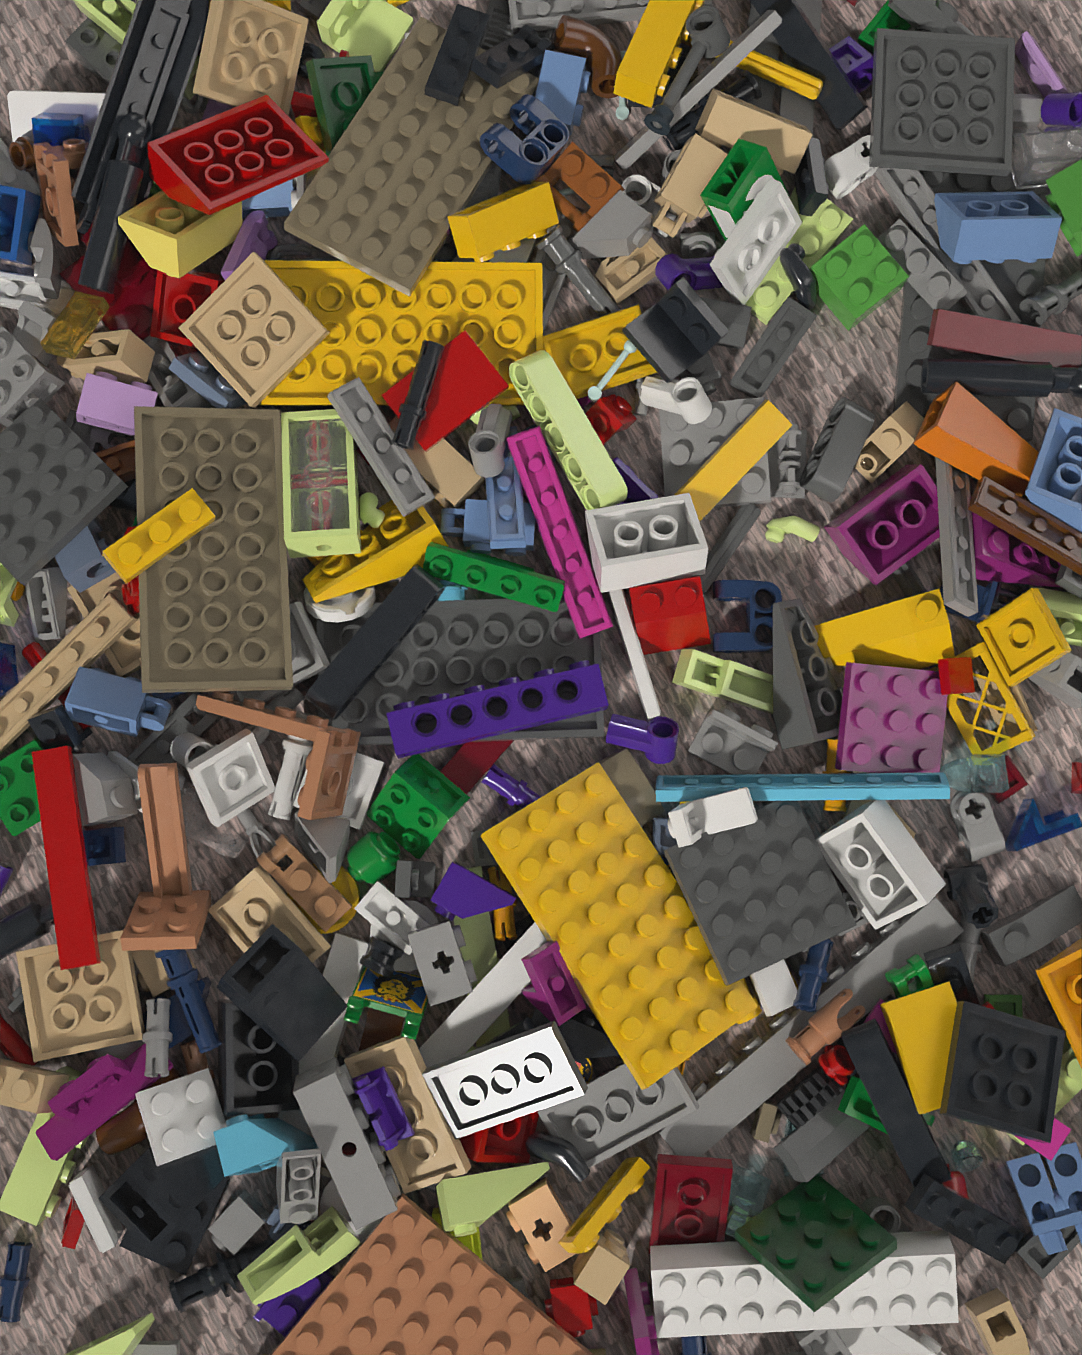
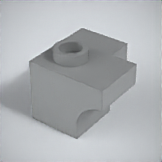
M24 300L17 311L19 319L12 335L39 363L47 367L56 353L72 346L74 336L77 334L62 325L63 319L47 308L41 310Z

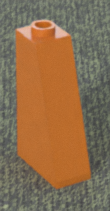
M957 381L933 399L913 442L918 448L978 480L986 476L1020 497L1025 495V490L1038 455V451Z

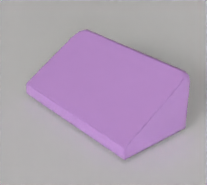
M1028 31L1022 33L1015 45V54L1043 98L1045 99L1051 93H1068L1069 91L1034 37Z

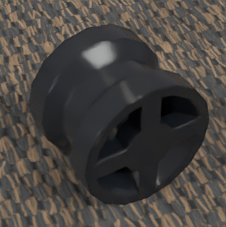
M372 936L369 941L370 949L367 954L362 955L359 963L378 974L392 978L395 971L393 965L397 959L402 957L404 951L384 939Z

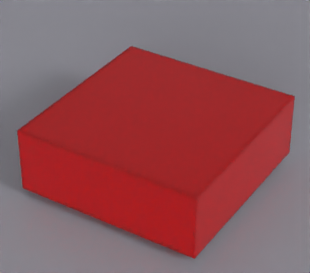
M971 657L938 659L941 695L975 692Z

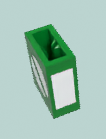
M738 138L700 194L725 242L733 232L736 223L742 219L753 203L757 193L763 189L770 178L780 181L788 194L767 147Z

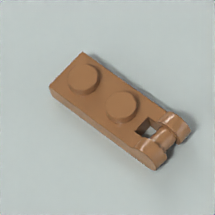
M281 834L274 841L276 845L268 853L262 852L256 860L326 932L353 905L332 883L325 879L322 873L289 838ZM287 855L293 863L284 871L277 863Z

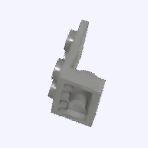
M1 326L0 423L9 427L21 413L37 402L39 397L47 403L65 382L58 374L40 364L6 328Z
M721 707L720 711L713 709L706 714L687 752L731 775L757 774L766 754L775 750L778 743L771 739L773 734L770 731L755 724L752 727H747L739 723L741 718L739 715Z

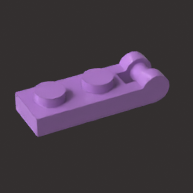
M262 210L253 211L245 217L221 270L224 280L252 252L257 253L265 260L268 251L277 245L278 241L273 231L268 230V220Z

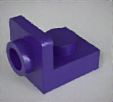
M848 36L829 48L859 93L872 85L873 56L861 45Z

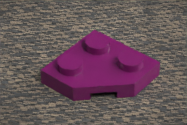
M637 1268L628 1269L624 1275V1282L637 1355H659L653 1315L645 1316L644 1310L645 1305H651L647 1281L639 1282Z

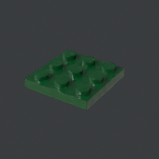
M816 1174L809 1182L801 1183L735 1230L736 1241L813 1312H816L897 1250V1239L819 1174Z

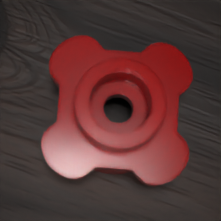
M827 1045L824 1048L825 1054L820 1055L818 1058L819 1063L827 1076L835 1079L838 1084L845 1085L848 1082L847 1076L853 1073L855 1066L844 1046Z

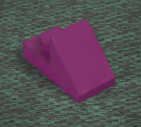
M548 941L521 959L532 982L521 991L550 1022L555 1021L557 1026H560L586 1008V1005L559 951L560 946L558 942Z

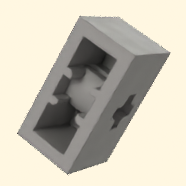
M447 919L408 933L407 936L430 1006L473 992L471 983L477 981L471 959L464 962L460 947L466 946L460 925L453 926L451 920ZM444 951L446 957L453 956L454 960L450 961L449 969L444 970L442 965H435L434 962L438 960L439 956L438 952Z

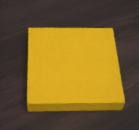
M1038 588L1029 589L976 625L1008 687L1016 686L1072 651Z

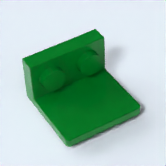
M38 738L33 739L0 760V819L12 836H17L41 821L32 752L45 750Z
M420 754L412 755L393 773L367 811V816L415 858L420 859L446 824L465 806L470 797Z

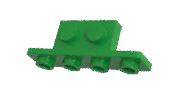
M430 542L426 549L423 569L433 577L552 612H557L565 587V581L536 573L534 568L483 553L470 552L469 549L467 552L433 542Z

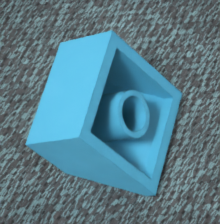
M264 1113L250 1117L244 1114L230 1118L225 1121L227 1127L213 1132L224 1177L257 1173L277 1166V1162L283 1152L319 1149L314 1137L280 1118H265Z

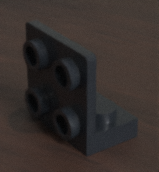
M684 278L677 281L655 305L627 324L622 330L666 383H670L706 355L729 332Z

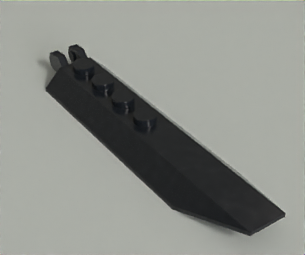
M137 0L71 193L72 197L85 204L79 216L77 232L85 235L91 227L108 160L116 158L120 142L117 134V124L120 119L131 112L145 115L153 127V138L151 141L170 134L204 37L209 13V0ZM148 145L143 148L139 164L144 174L136 205L148 199L154 182L149 176Z

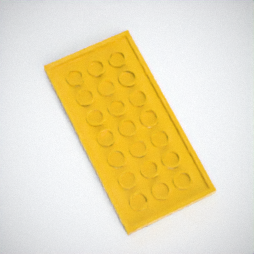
M264 260L330 333L261 401L262 406H333L327 397L328 394L358 377L377 406H389L381 395L415 369L423 340L433 341L445 346L464 330H466L509 385L506 391L489 404L525 406L510 379L509 366L521 358L543 350L542 263L431 262L409 297L343 261Z
M599 762L480 835L547 942H558L560 946L559 951L579 992L641 1089H646L758 1007L741 979L730 985H725L679 884Z

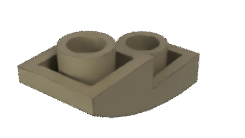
M626 747L619 749L599 762L640 826L645 825L653 818L665 812L661 802H656L654 789Z

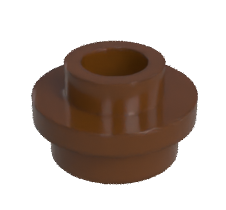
M27 136L18 137L15 142L10 144L9 156L16 169L34 172L37 170L33 147L35 143Z

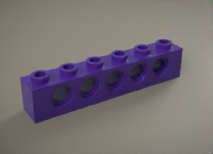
M589 660L579 661L568 665V671L555 673L553 668L533 673V679L521 682L519 677H511L500 680L498 682L499 687L485 690L484 685H477L464 689V695L450 698L449 693H443L429 697V703L415 706L414 701L396 704L393 706L394 711L386 713L395 754L400 759L607 710L609 704L599 664L590 665ZM563 683H570L576 688L577 695L571 700H563L557 694V687ZM528 691H535L542 697V703L537 708H528L522 703V696ZM494 699H500L506 703L507 711L502 716L494 717L486 709L488 703ZM465 707L472 712V719L469 723L458 725L453 722L452 713L457 708ZM426 715L434 717L437 720V726L432 732L421 733L418 731L417 722L421 717Z

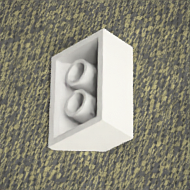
M690 493L585 511L592 565L601 593L705 574L708 545Z
M886 800L869 801L815 838L826 862L875 930L929 904L946 884Z

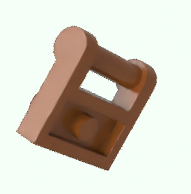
M573 141L549 170L535 181L549 182L555 208L574 224L573 229L577 233L619 190L622 192L625 190ZM559 179L591 206L586 213L583 214L554 188Z

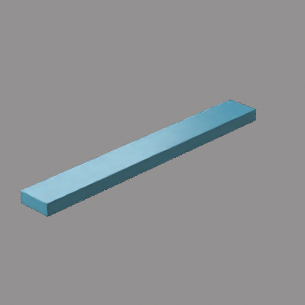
M944 772L658 775L656 779V802L693 801L743 787L749 789L752 801L950 799V786Z

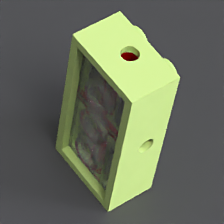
M335 409L281 412L284 540L289 557L300 558L361 553L357 445L354 438Z

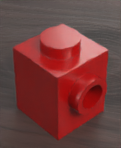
M573 1277L550 1280L551 1299L545 1300L546 1314L573 1337L586 1334V1330L593 1329L592 1316L599 1315L597 1300L576 1286Z

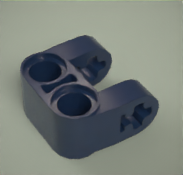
M525 94L511 106L510 116L515 125L527 137L522 141L506 126L495 123L480 136V146L484 153L500 168L511 175L515 181L527 185L535 182L555 162L569 139V130L539 99L533 95Z
M714 581V601L746 602V632L713 634V652L744 654L764 652L772 649L773 604L782 602V595L778 586L767 581ZM761 591L768 593L772 599L771 607H760L755 601V594ZM765 626L772 632V641L770 643H762L756 638L755 631L757 627Z

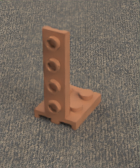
M173 127L170 133H173L183 128ZM81 139L65 140L62 146L53 147L47 142L33 144L43 219H45L51 234L65 247L79 245L77 234L79 232L76 229L79 214L77 211H74V197L71 196L75 180L73 176H70L69 169H77L81 166L89 143H85Z
M212 691V694L197 695L196 706L199 710L313 741V749L309 752L306 759V769L308 771L305 785L301 788L298 795V805L300 807L297 817L316 820L342 815L360 731L329 726V719L319 716L307 715V719L296 717L297 711L286 707L276 706L275 711L264 708V701L244 698L243 702L234 700V693L228 691Z
M177 763L140 764L137 774L153 892H139L120 937L122 951L197 949L209 913L207 910L211 907V890L192 889Z

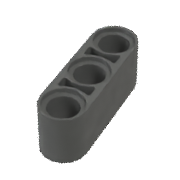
M847 397L840 398L828 415L801 475L800 486L829 503L834 502L841 495L873 426L875 415Z

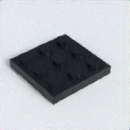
M967 1001L957 1002L940 1114L1036 1142L1051 1143L1066 1031Z

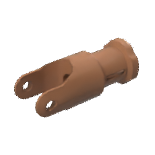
M851 989L840 991L808 1019L809 1024L794 1038L788 1037L785 1040L791 1050L806 1066L811 1063L810 1058L824 1045L834 1043L841 1036V1032L851 1028L865 1014V1007L859 1005L850 1010L845 1016L837 1018L840 1008L853 996Z

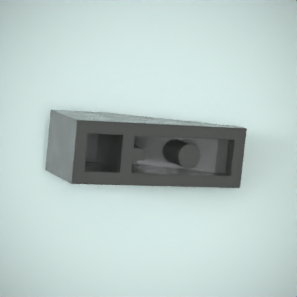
M1071 885L982 929L981 938L994 964L1006 967L1040 950L1082 923V900L1075 886Z

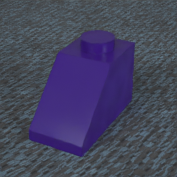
M453 861L430 901L437 904L434 909L437 913L453 921L455 916L463 919L513 905L517 897Z

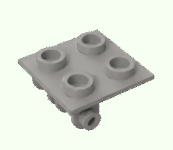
M792 424L784 435L768 450L771 497L805 498V489L800 486V478L806 466L807 430H799V425Z

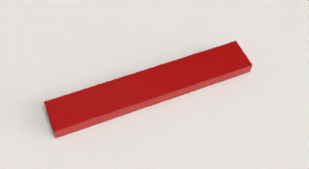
M62 746L32 752L60 970L100 964L101 960L72 748L70 746Z

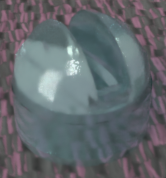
M959 1140L951 1149V1160L955 1169L959 1172L972 1171L983 1162L978 1147L971 1141Z

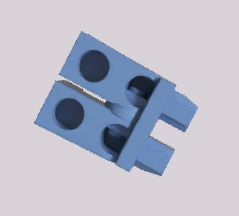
M1076 1142L1061 1146L1052 1161L1043 1156L1054 1188L1050 1185L1039 1153L1005 1162L1033 1236L1038 1235L1040 1243L1048 1255L1068 1250L1060 1230L1062 1228L1074 1225L1082 1245V1158Z

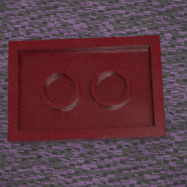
M85 254L59 273L71 290L77 294L109 332L129 329L141 340L150 335L156 278L150 271L125 288H122L116 282L114 294L104 293L78 284Z
M658 1154L649 1237V1254L650 1246L724 1242L733 1172L732 1159Z

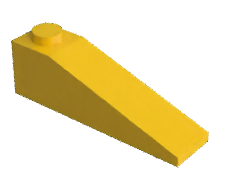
M393 500L382 505L379 510L385 513V517L379 527L373 528L369 525L363 531L360 529L361 553L329 555L302 579L315 603L403 577L416 564L423 568L426 549L430 542L448 547L426 509L422 506L403 517Z
M940 589L814 625L819 635L817 645L823 657H830L835 666H846V662L922 669L938 664V659L955 658L950 623Z

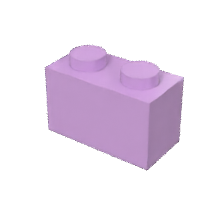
M97 371L95 375L87 373L76 418L78 422L134 437V406L155 407L158 393L152 391L151 386L141 382L132 381L131 385L118 382L117 377L109 373Z

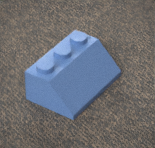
M1033 191L935 194L934 202L940 247L953 262L970 264L972 260H986L991 263H1003L1007 259H1018L1023 262L1033 263L1037 259L1052 258L1062 217Z
M1055 408L1051 414L1025 494L1033 505L1081 533L1082 418Z

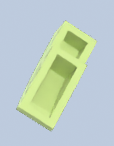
M695 649L681 650L672 683L773 714V675L732 660H723Z
M331 1206L306 1229L302 1230L297 1225L292 1227L240 1272L237 1277L254 1305H258L285 1294L320 1275L357 1248L361 1241L346 1218Z

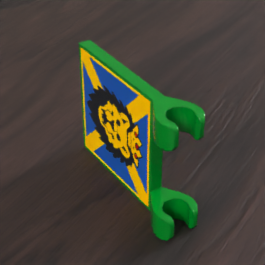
M364 966L352 995L349 996L348 1007L343 1020L358 1024L364 1006L405 1017L401 1036L416 1040L428 1004V998L421 977L402 971H394L392 978H388Z

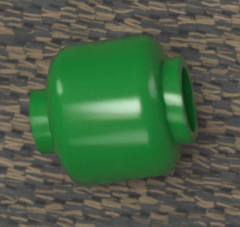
M367 832L347 852L348 872L360 883L365 881L374 885L377 881L382 882L397 868V860H400V848L396 841L385 832Z

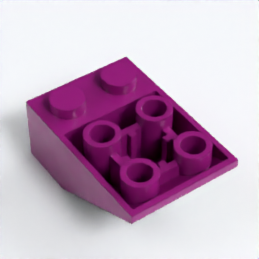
M972 512L976 579L1060 587L1055 584L1061 566L1059 562Z

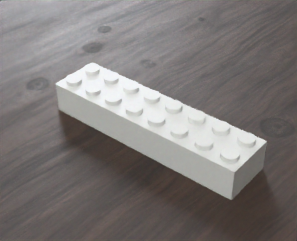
M945 1230L890 1233L897 1239V1250L816 1312H813L737 1241L650 1246L657 1338L959 1323L955 1252L948 1232Z

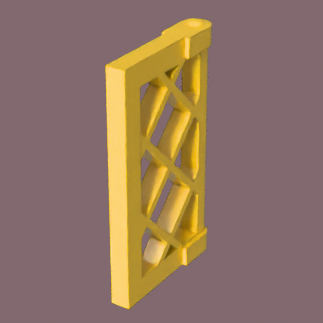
M979 642L974 647L955 656V658L971 657L972 660L981 656L989 671L988 677L973 673L974 677L986 680L980 701L959 694H949L947 697V708L977 765L1025 741L1029 742L1035 737L985 642ZM938 665L929 669V671H939ZM990 681L997 685L1006 702L1005 708L984 702ZM958 698L979 704L972 724L967 723L957 704ZM982 706L1003 711L997 732L976 726ZM1007 713L1013 715L1021 732L1011 737L1001 734ZM974 730L995 735L993 745L982 751L974 736ZM999 737L1005 739L998 743Z

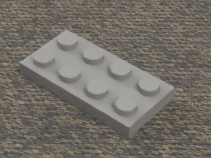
M623 1062L586 1083L588 1089L584 1095L538 1110V1114L550 1135L570 1141L590 1168L695 1112L700 1105L677 1067L648 1088L641 1089Z

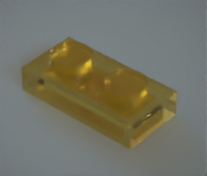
M76 291L40 342L45 352L75 359L109 309L105 298Z

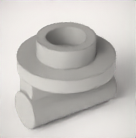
M680 233V247L683 258L714 256L716 251L715 233Z

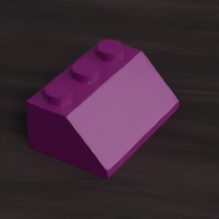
M922 464L905 465L824 526V528L843 556L874 585H877L940 537L937 486Z

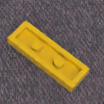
M191 488L103 550V556L127 584L215 521L216 516L195 490Z
M641 1157L626 1158L558 1243L568 1253H586L591 1250L600 1238L598 1233L606 1223L609 1224L614 1221L623 1209L621 1203L625 1198L641 1188L645 1181L643 1176L650 1166Z

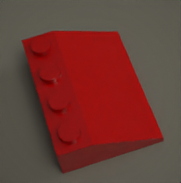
M268 95L147 143L149 176L169 198L208 215L317 169L329 162V157Z

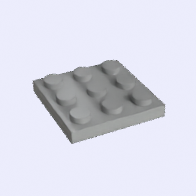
M764 397L711 402V414L706 420L697 424H689L680 414L659 409L665 497L673 496L762 404ZM768 451L715 507L771 503Z

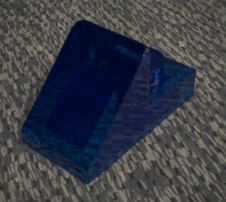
M1023 799L1006 839V850L1018 851L1081 828L1082 822L1078 813L1065 814L1064 810L1060 809L1043 815V822L1034 799Z

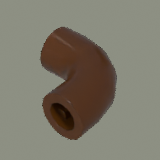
M563 15L555 31L554 49L573 56L586 58V65L591 71L593 92L601 98L617 97L618 95L613 94L616 74L622 62L619 50L613 41L596 26L583 20Z
M172 1067L169 1070L168 1076L159 1078L147 1089L181 1078V1075ZM137 1099L126 1109L115 1114L96 1129L98 1144L103 1152L108 1155H114L127 1150L148 1137Z

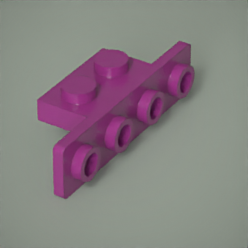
M145 1043L124 1060L109 1054L96 1058L88 1065L86 1072L76 1080L63 1084L58 1089L57 1095L47 1102L55 1116L37 1129L36 1135L51 1160L58 1161L135 1099L136 1093L146 1090L161 1078V1074H158V1077L144 1076L146 1067ZM168 1057V1070H170L173 1064Z

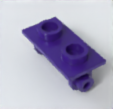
M384 1066L352 1078L356 1087L354 1092L359 1095L369 1115L373 1128L379 1138L377 1141L379 1146H383L385 1151H388L398 1146L399 1140L415 1134Z

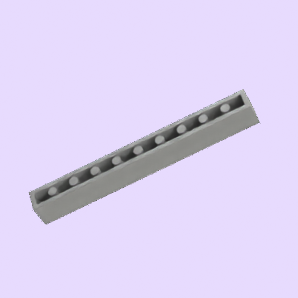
M936 897L929 904L905 915L898 922L895 920L882 926L878 930L881 936L871 945L868 942H864L851 953L853 960L844 968L841 965H837L828 972L827 982L820 990L816 1012L840 991L851 989L853 996L840 1008L837 1018L845 1016L850 1010L859 1005L864 1006L866 1009L864 1017L873 1009L879 998L884 1000L893 992V988L885 977L887 971L894 967L899 969L906 965V959L914 954H918L926 964L923 953L946 947L964 931L963 928ZM796 1008L789 1015L786 1011L780 1013L769 1023L772 1029L762 1038L759 1035H755L742 1046L741 1049L744 1053L734 1062L731 1058L722 1062L714 1070L717 1076L707 1085L702 1081L694 1086L691 1092L700 1105L698 1110L658 1131L672 1150L681 1156L701 1157L805 1068L806 1065L791 1050L785 1040L788 1037L794 1038L809 1024L808 1019L816 1012H806ZM828 1044L824 1045L810 1058L811 1062L825 1050L824 1048Z

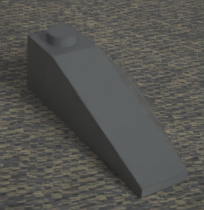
M800 598L773 604V716L782 750L825 740L839 734L844 686H837L830 671L834 668L830 657H823L817 645L819 635Z

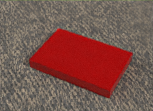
M466 330L444 346L445 349L425 409L428 414L426 420L421 422L416 441L425 453L509 388V385ZM414 370L381 395L398 418L401 414L398 410L400 404H404Z

